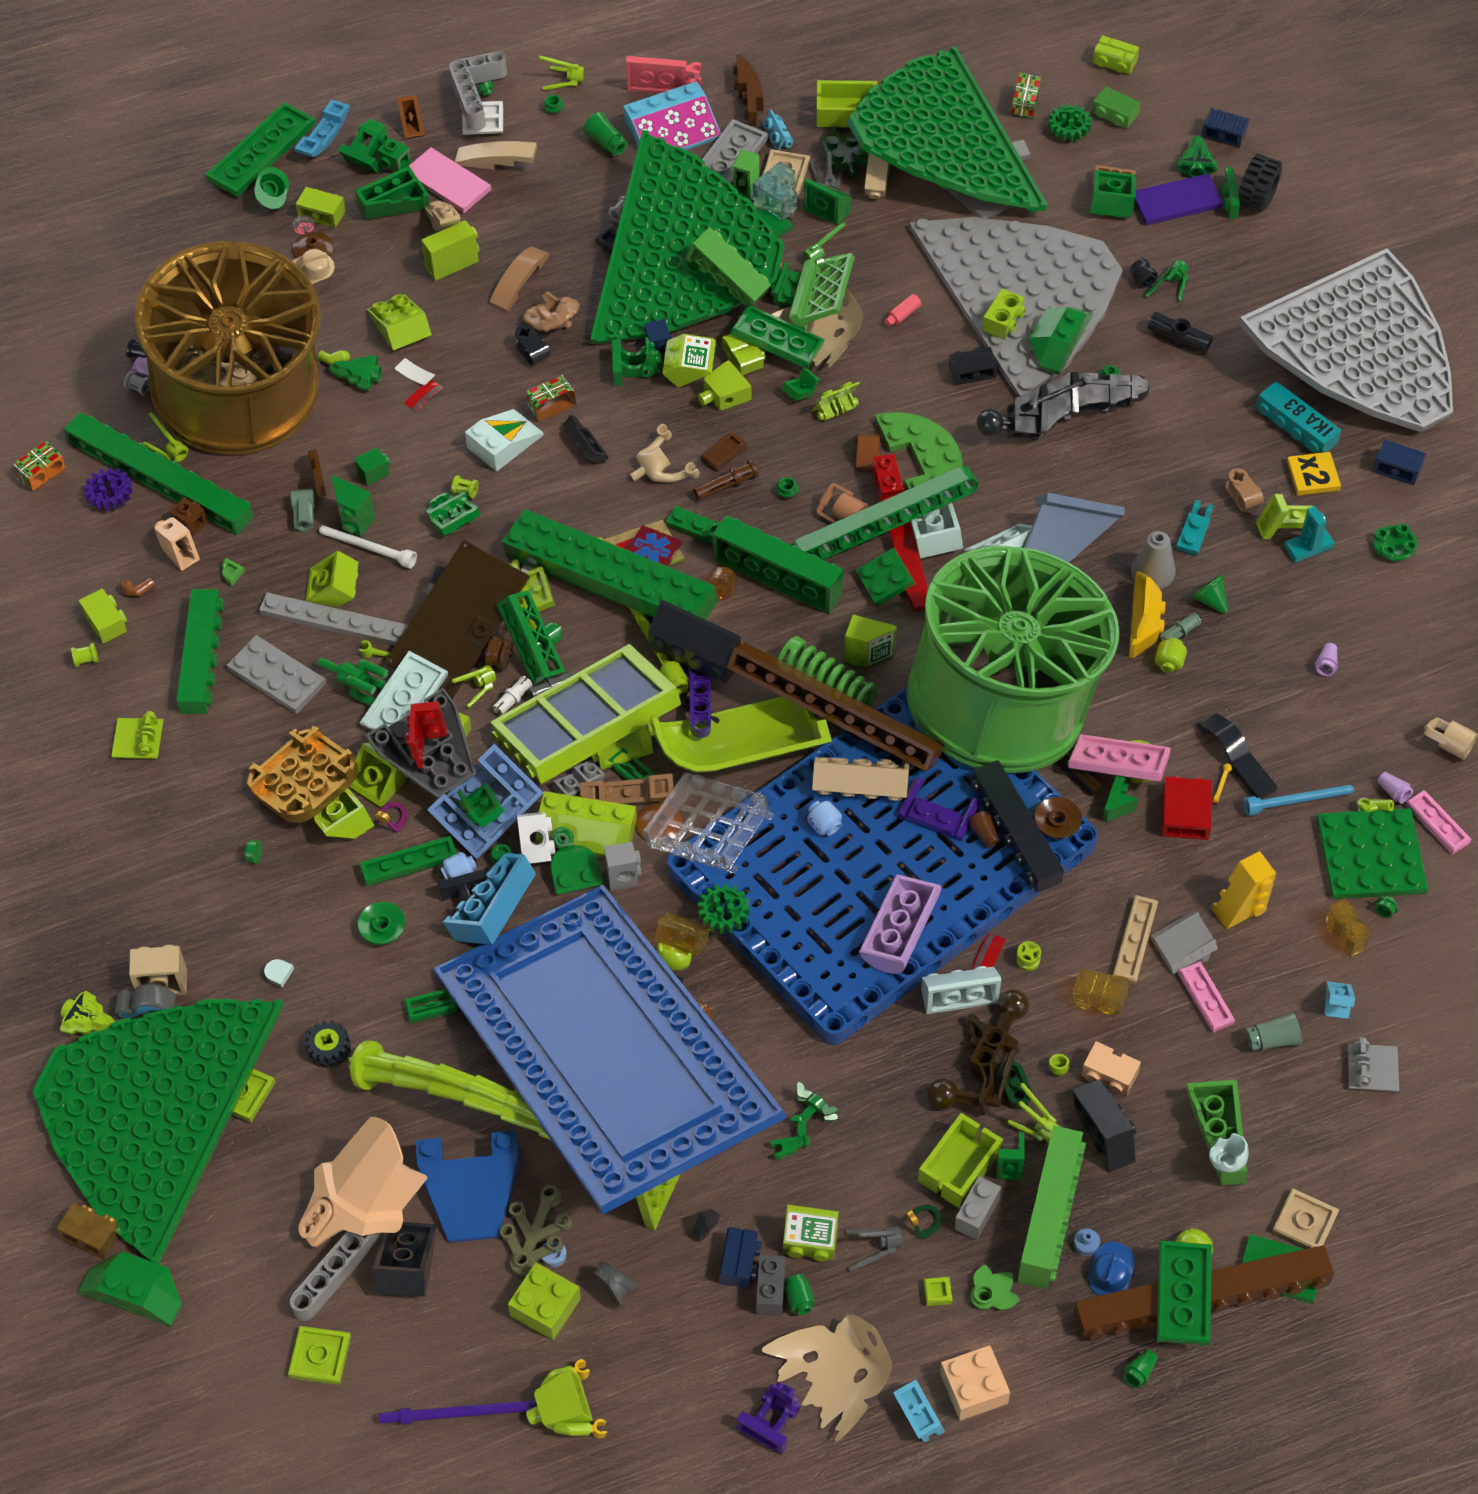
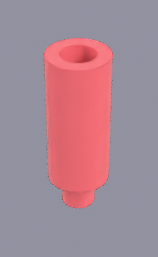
M911 294L887 314L888 318L885 319V324L889 327L893 324L898 325L921 306L918 296Z

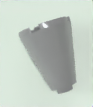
M1152 532L1141 547L1131 565L1134 581L1136 572H1142L1149 576L1159 589L1169 586L1174 580L1176 568L1170 538L1164 532Z

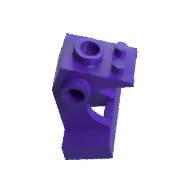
M778 1381L776 1385L770 1384L762 1396L761 1400L765 1403L759 1413L752 1417L742 1411L737 1418V1429L782 1455L787 1448V1437L782 1435L781 1431L790 1418L794 1419L801 1408L798 1402L801 1398L794 1395L796 1390L785 1383ZM771 1408L782 1414L776 1425L765 1420Z

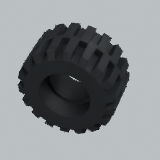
M1256 154L1250 161L1243 176L1238 195L1239 203L1264 211L1271 203L1282 174V162Z

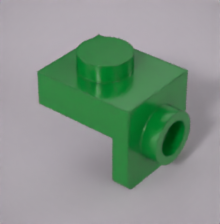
M803 368L799 378L784 382L782 390L795 401L813 396L819 383V378L807 368Z

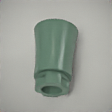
M1293 1011L1245 1029L1251 1051L1302 1044L1299 1023Z

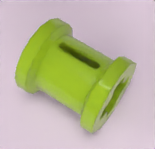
M456 475L452 482L451 493L456 495L458 491H462L470 499H474L478 491L479 482L478 480L469 481L462 479L461 476Z
M94 643L78 649L75 647L71 648L75 667L91 661L99 662Z

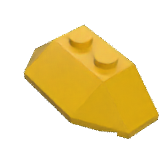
M1136 572L1134 581L1129 658L1136 657L1158 641L1159 633L1164 631V620H1161L1160 617L1165 613L1166 602L1162 601V592L1155 582L1142 572Z

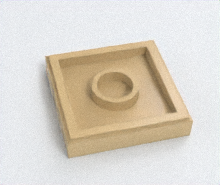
M1292 1188L1274 1225L1272 1234L1305 1249L1324 1245L1339 1209Z

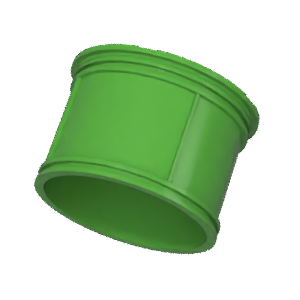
M990 546L974 549L953 558L935 575L926 596V622L907 684V701L911 715L924 735L944 745L942 752L969 766L979 768L999 760L1006 773L1029 772L1049 766L1066 755L1076 743L1099 678L1108 668L1116 653L1119 641V625L1116 613L1106 594L1096 582L1071 563L1049 553L1031 548ZM976 643L965 663L951 650V648ZM983 649L989 657V661L986 667L976 671L971 666ZM1003 668L1013 669L1017 686L999 682L989 678V676L997 675ZM1022 670L1028 671L1029 688L1024 687ZM1041 670L1061 685L1052 688H1035V672Z

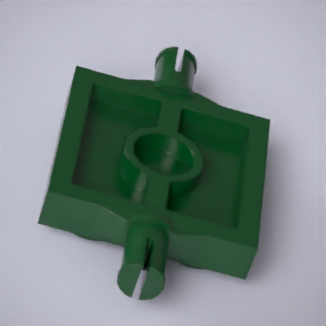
M837 126L836 129L832 127L831 133L833 136L820 137L819 140L824 157L827 161V152H831L832 170H847L850 178H853V176L856 178L858 176L856 168L867 166L869 156L866 151L861 149L854 134L842 135Z

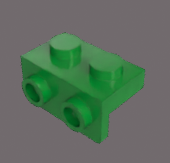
M487 783L483 784L469 797L461 789L457 792L461 799L458 803L466 811L465 815L473 824L477 822L482 828L498 819L505 811L494 791Z

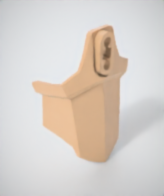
M370 1117L334 1161L321 1163L314 1169V1192L298 1226L300 1236L306 1238L311 1246L318 1247L327 1239L343 1230L362 1236L375 1233H396L400 1230L403 1223V1208L428 1177L403 1164V1155L399 1142L389 1123L377 1117Z

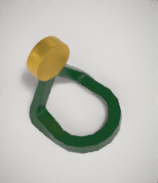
M922 1205L913 1211L909 1210L906 1212L907 1219L915 1228L920 1239H926L934 1234L942 1224L940 1211L932 1205ZM924 1210L932 1211L937 1217L935 1225L920 1231L919 1222L915 1215Z

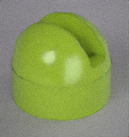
M1055 1054L1050 1058L1049 1068L1054 1075L1062 1076L1066 1074L1069 1069V1059L1067 1056Z

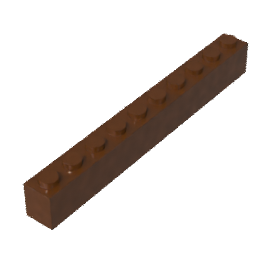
M748 643L734 647L727 666L728 669L924 771H928L936 766L944 747L943 744Z
M1325 1245L1211 1270V1310L1220 1312L1232 1305L1240 1304V1306H1247L1255 1300L1263 1298L1265 1300H1273L1288 1291L1291 1295L1303 1292L1306 1287L1314 1286L1315 1289H1321L1328 1286L1332 1281L1334 1271ZM1158 1283L1075 1301L1074 1313L1082 1339L1090 1338V1340H1097L1104 1337L1105 1334L1114 1332L1115 1334H1123L1131 1328L1140 1327L1145 1329L1157 1323Z

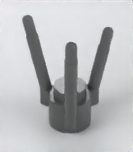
M827 152V175L822 180H820L814 162H809L816 182L840 191L844 170H839L837 179L832 175L831 152Z
M899 1226L882 1229L845 1230L847 1235L855 1234L859 1237H878L880 1246L886 1247V1250L850 1266L848 1271L852 1272L886 1255L897 1253L896 1247L903 1245Z

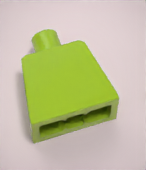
M729 360L703 379L704 392L698 394V400L702 406L713 402L719 410H725L752 400L751 385Z

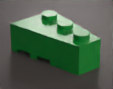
M410 166L355 190L356 205L365 219L424 211L426 206H430L429 194Z

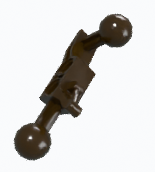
M1011 989L1001 995L998 1003L1001 1015L995 1026L981 1022L975 1014L967 1016L968 1027L972 1035L971 1047L975 1049L970 1059L972 1074L981 1078L983 1082L982 1091L980 1093L957 1089L952 1081L937 1079L931 1083L927 1091V1098L934 1108L946 1110L953 1107L955 1103L979 1107L980 1115L984 1116L988 1107L999 1108L1001 1106V1097L1006 1080L1009 1078L1015 1054L1019 1052L1018 1041L1009 1035V1030L1014 1020L1023 1018L1028 1012L1029 1000L1025 993L1020 990ZM1007 1052L1008 1056L1002 1072L997 1097H994V1076Z

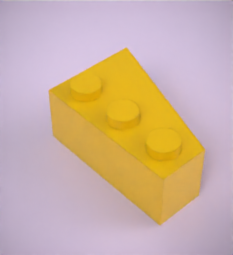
M1260 851L1238 863L1228 879L1230 882L1228 889H1222L1219 893L1222 897L1218 903H1213L1211 909L1226 929L1252 916H1260L1267 909L1276 872Z

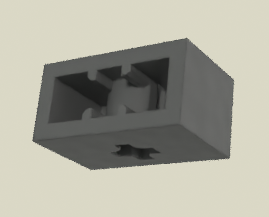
M759 1256L756 1315L782 1317L785 1256Z

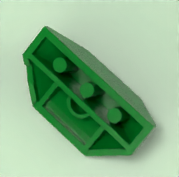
M1074 306L1046 308L1029 338L1041 369L1060 375L1090 322L1093 313Z
M123 1251L89 1269L78 1290L80 1295L170 1327L182 1306L168 1267Z

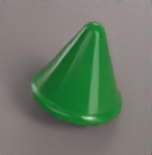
M1219 575L1206 583L1192 595V599L1221 613H1227L1228 604L1223 581L1224 576Z

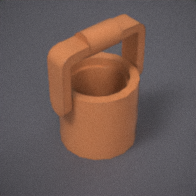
M832 483L820 499L817 513L835 523L869 506L853 497V492L836 483ZM835 488H838L846 493L841 494L837 499L830 517L824 514L823 510L833 496Z

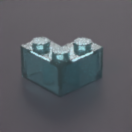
M781 161L753 182L752 201L758 203L781 220L786 219L797 210V192L794 191L795 170Z

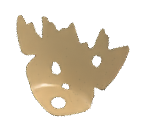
M847 289L844 295L848 300V305L846 307L841 305L838 314L808 322L806 331L825 339L823 346L813 360L815 366H818L830 354L827 364L830 363L828 368L831 367L848 347L849 343L846 344V342L853 338L860 328L863 319L862 310ZM792 306L771 314L795 325L789 317ZM839 314L844 317L842 320L838 319ZM843 328L844 332L840 336L835 337L836 330Z
M855 1315L845 1316L837 1325L835 1333L830 1332L825 1326L817 1325L779 1337L762 1348L764 1353L787 1359V1362L778 1371L779 1377L777 1381H784L801 1372L808 1373L805 1380L812 1382V1386L802 1402V1406L813 1404L815 1407H822L820 1414L822 1419L821 1428H824L831 1420L843 1412L842 1419L835 1428V1430H839L835 1438L836 1442L843 1438L859 1421L868 1407L864 1399L871 1398L882 1390L892 1370L891 1359L877 1330L871 1324ZM867 1331H870L875 1336L877 1346H874L869 1341ZM865 1347L870 1352L868 1356L863 1353ZM816 1351L818 1354L817 1360L811 1363L805 1362L803 1359L804 1354ZM865 1368L868 1372L867 1376L860 1382L855 1383V1374L859 1369Z

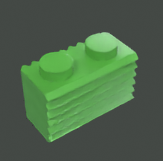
M1105 86L1096 99H1094L1092 113L1096 114L1099 118L1107 119V121L1127 129L1138 116L1141 102Z
M740 150L737 159H735L732 165L733 186L741 196L751 199L760 182L759 155L746 150Z

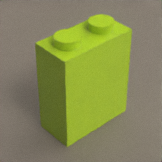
M466 220L421 240L425 268L435 281L479 262L478 252H480V249L476 242L478 234L473 226L470 227Z

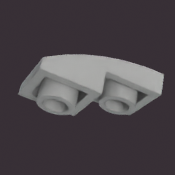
M592 760L575 766L572 774L555 780L552 788L556 793L578 797L581 795L580 783L601 781L605 778V774Z

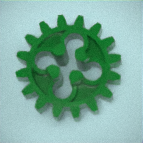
M1067 103L1066 107L1059 105L1058 110L1054 108L1052 113L1049 114L1048 128H1050V133H1056L1055 138L1063 137L1062 141H1065L1067 138L1071 142H1073L1074 138L1080 141L1081 136L1087 137L1088 132L1091 131L1092 117H1089L1090 112H1084V107L1078 109L1077 104L1073 107H1070L1069 103Z
M725 883L724 888H720L718 884H715L714 891L707 888V895L701 894V902L698 903L699 919H703L704 927L710 925L711 932L717 928L720 934H723L724 929H728L731 934L733 933V927L740 930L741 922L747 923V915H750L749 898H745L744 891L738 893L736 885L729 889L728 883ZM719 897L724 898V909L728 911V920L724 919V909L720 906Z

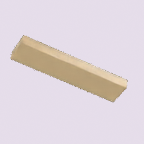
M1135 895L1112 980L1136 986L1158 905L1157 900Z

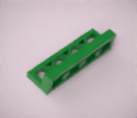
M530 591L512 594L497 604L498 609L532 685H539L550 677L563 674L565 669ZM518 599H525L528 606L527 610L520 606ZM529 619L535 622L536 630L529 626ZM538 639L544 642L546 646L545 651L539 648L537 644ZM547 659L553 662L556 670L550 672L546 664Z

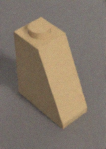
M870 153L865 181V196L871 199H880L886 196L891 164Z

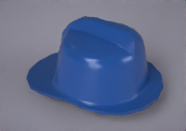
M1108 1242L1100 1246L1096 1251L1088 1280L1090 1287L1097 1295L1101 1296L1127 1289L1135 1267V1258L1128 1246L1119 1242Z

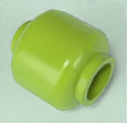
M1167 638L1159 643L1155 663L1163 672L1172 673L1182 669L1187 654V649L1183 642L1176 638Z

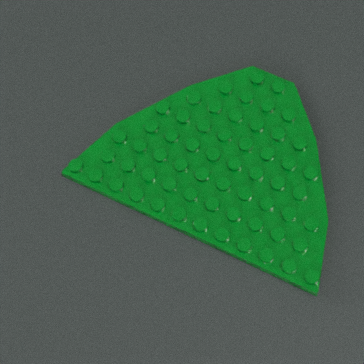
M950 47V50L947 52L943 50L938 51L934 56L925 55L908 61L905 67L897 69L881 81L880 85L873 86L867 96L858 104L856 110L849 116L847 123L862 150L916 177L936 183L942 188H950L983 201L1026 208L1027 211L1032 213L1037 212V210L1046 211L1048 204L956 47Z
M642 130L598 306L591 335V343L607 344L616 339H621V341L644 339L647 337L644 323L665 319L670 333L727 313L743 304L729 293L728 286H720L715 282L714 276L711 273L707 272L704 274L699 270V264L695 261L690 263L685 259L692 244L709 227L718 231L726 243L734 246L743 259L750 261L759 274L765 275L771 284L770 288L773 284L777 283L784 243L780 238L776 237L773 229L764 217L762 218L759 215L754 204L748 198L741 196L737 192L738 190L715 170L712 171L705 165V161L699 156L679 146L674 147L666 143L665 139L650 135L646 130Z
M205 999L197 1001V1004L190 1006H176L143 1014L144 1017L121 1019L111 1023V1026L99 1032L95 1030L79 1037V1040L54 1048L33 1089V1094L40 1108V1113L55 1152L95 1213L102 1217L108 1215L115 1219L118 1226L116 1233L149 1261L160 1264L285 1005L283 1000L262 1001L261 999H252V1001H237L236 999Z

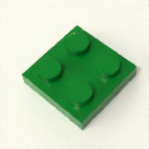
M895 548L856 569L857 574L877 607L915 585Z

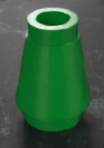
M1146 1349L1125 1367L1123 1378L1127 1384L1134 1388H1140L1147 1384L1158 1360L1157 1355L1153 1351Z

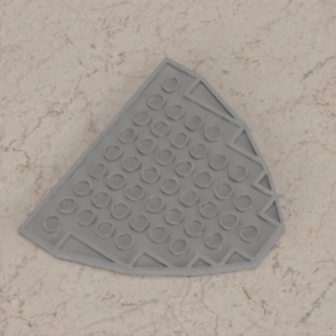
M1387 248L1240 317L1237 322L1267 356L1319 392L1370 416L1422 432L1449 418L1453 413L1451 370L1441 329L1415 278Z

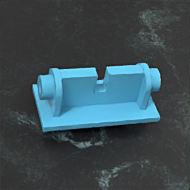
M769 110L767 117L764 119L763 127L768 133L775 150L779 151L781 147H792L793 138L786 131L787 128L782 117L774 115L773 111Z

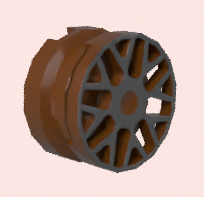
M493 636L495 640L491 639L489 642L485 663L492 668L497 666L499 670L504 671L507 669L512 657L513 641L510 639L502 640L499 636Z

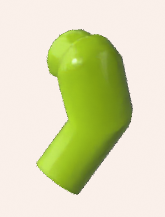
M321 350L317 355V359L330 366L331 363L337 361H349L350 354L343 350L332 354Z

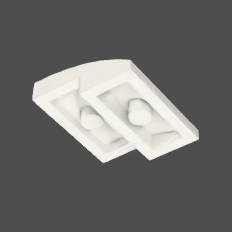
M503 101L482 102L486 126L481 130L469 129L465 117L462 115L463 135L503 133Z

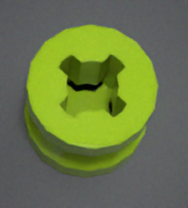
M1025 941L1019 945L1016 963L1023 971L1037 969L1041 957L1039 945L1032 941Z

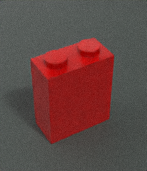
M1179 776L1165 777L1162 792L1161 837L1209 840L1212 828V780L1181 778Z

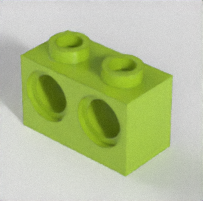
M1001 289L983 318L982 331L1006 340L1009 333L1015 331L1018 319H1022L1026 312V307H1024L1025 297Z

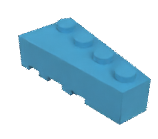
M505 853L486 874L488 878L472 889L474 894L466 902L461 901L456 907L458 911L452 918L448 916L443 921L454 941L493 945L536 875L524 854Z

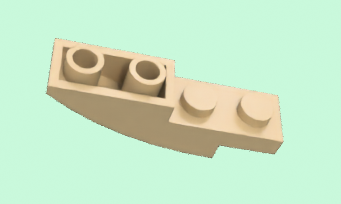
M434 201L430 203V206L425 207L426 215L431 220L432 228L435 231H441L460 223V215L451 204L448 205L445 202Z

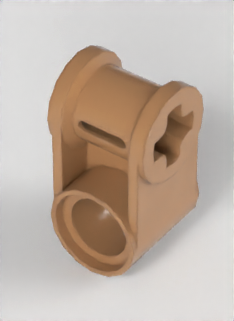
M1235 468L1230 471L1225 491L1240 511L1244 512L1264 502L1261 489L1256 486L1245 470Z

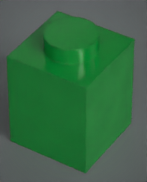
M377 447L354 458L356 472L367 486L390 475V460Z

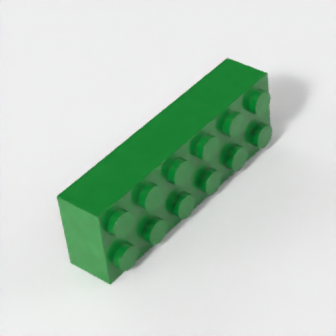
M727 515L714 531V561L827 614L831 613L842 597L843 569L836 564H830L814 554L811 555L802 551L797 546L789 545L778 537H772L758 528L746 525L739 519H733Z

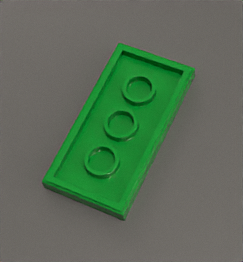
M748 305L731 332V335L807 369L825 339L751 305Z
M1159 1242L1157 1342L1210 1345L1211 1244Z

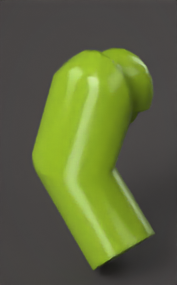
M1361 798L1358 800L1357 806L1358 811H1393L1394 802L1393 800Z

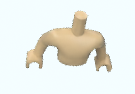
M661 424L657 428L659 436L647 448L637 454L636 458L641 467L630 474L634 481L646 474L655 482L672 483L687 477L696 479L699 477L700 472L697 468L695 469L693 462H689L683 471L673 474L663 473V470L670 465V462L659 446L663 441L669 440L672 433L670 430H667L665 424Z

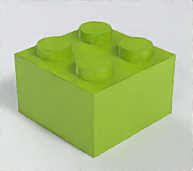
M536 1262L508 1303L510 1316L554 1340L581 1299L580 1287Z

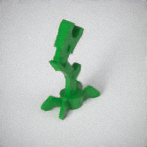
M800 1082L797 1083L798 1101L806 1102L808 1107L802 1114L791 1118V1123H798V1135L796 1137L775 1139L770 1142L771 1148H782L781 1152L774 1154L775 1160H782L795 1154L796 1150L804 1145L806 1148L809 1147L810 1138L806 1135V1123L815 1112L819 1114L822 1112L825 1121L838 1120V1116L835 1114L837 1113V1108L834 1106L829 1108L828 1103L817 1094L805 1090V1086Z

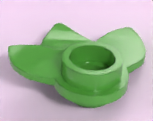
M983 1265L975 1272L973 1277L975 1287L971 1292V1301L974 1306L979 1309L994 1307L999 1310H1007L1019 1302V1297L1010 1292L1013 1284V1273L1001 1272L992 1275L991 1270L986 1265ZM986 1295L988 1299L983 1301L979 1296Z

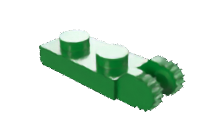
M675 506L666 520L668 528L713 544V533L720 525V522H715L678 506Z

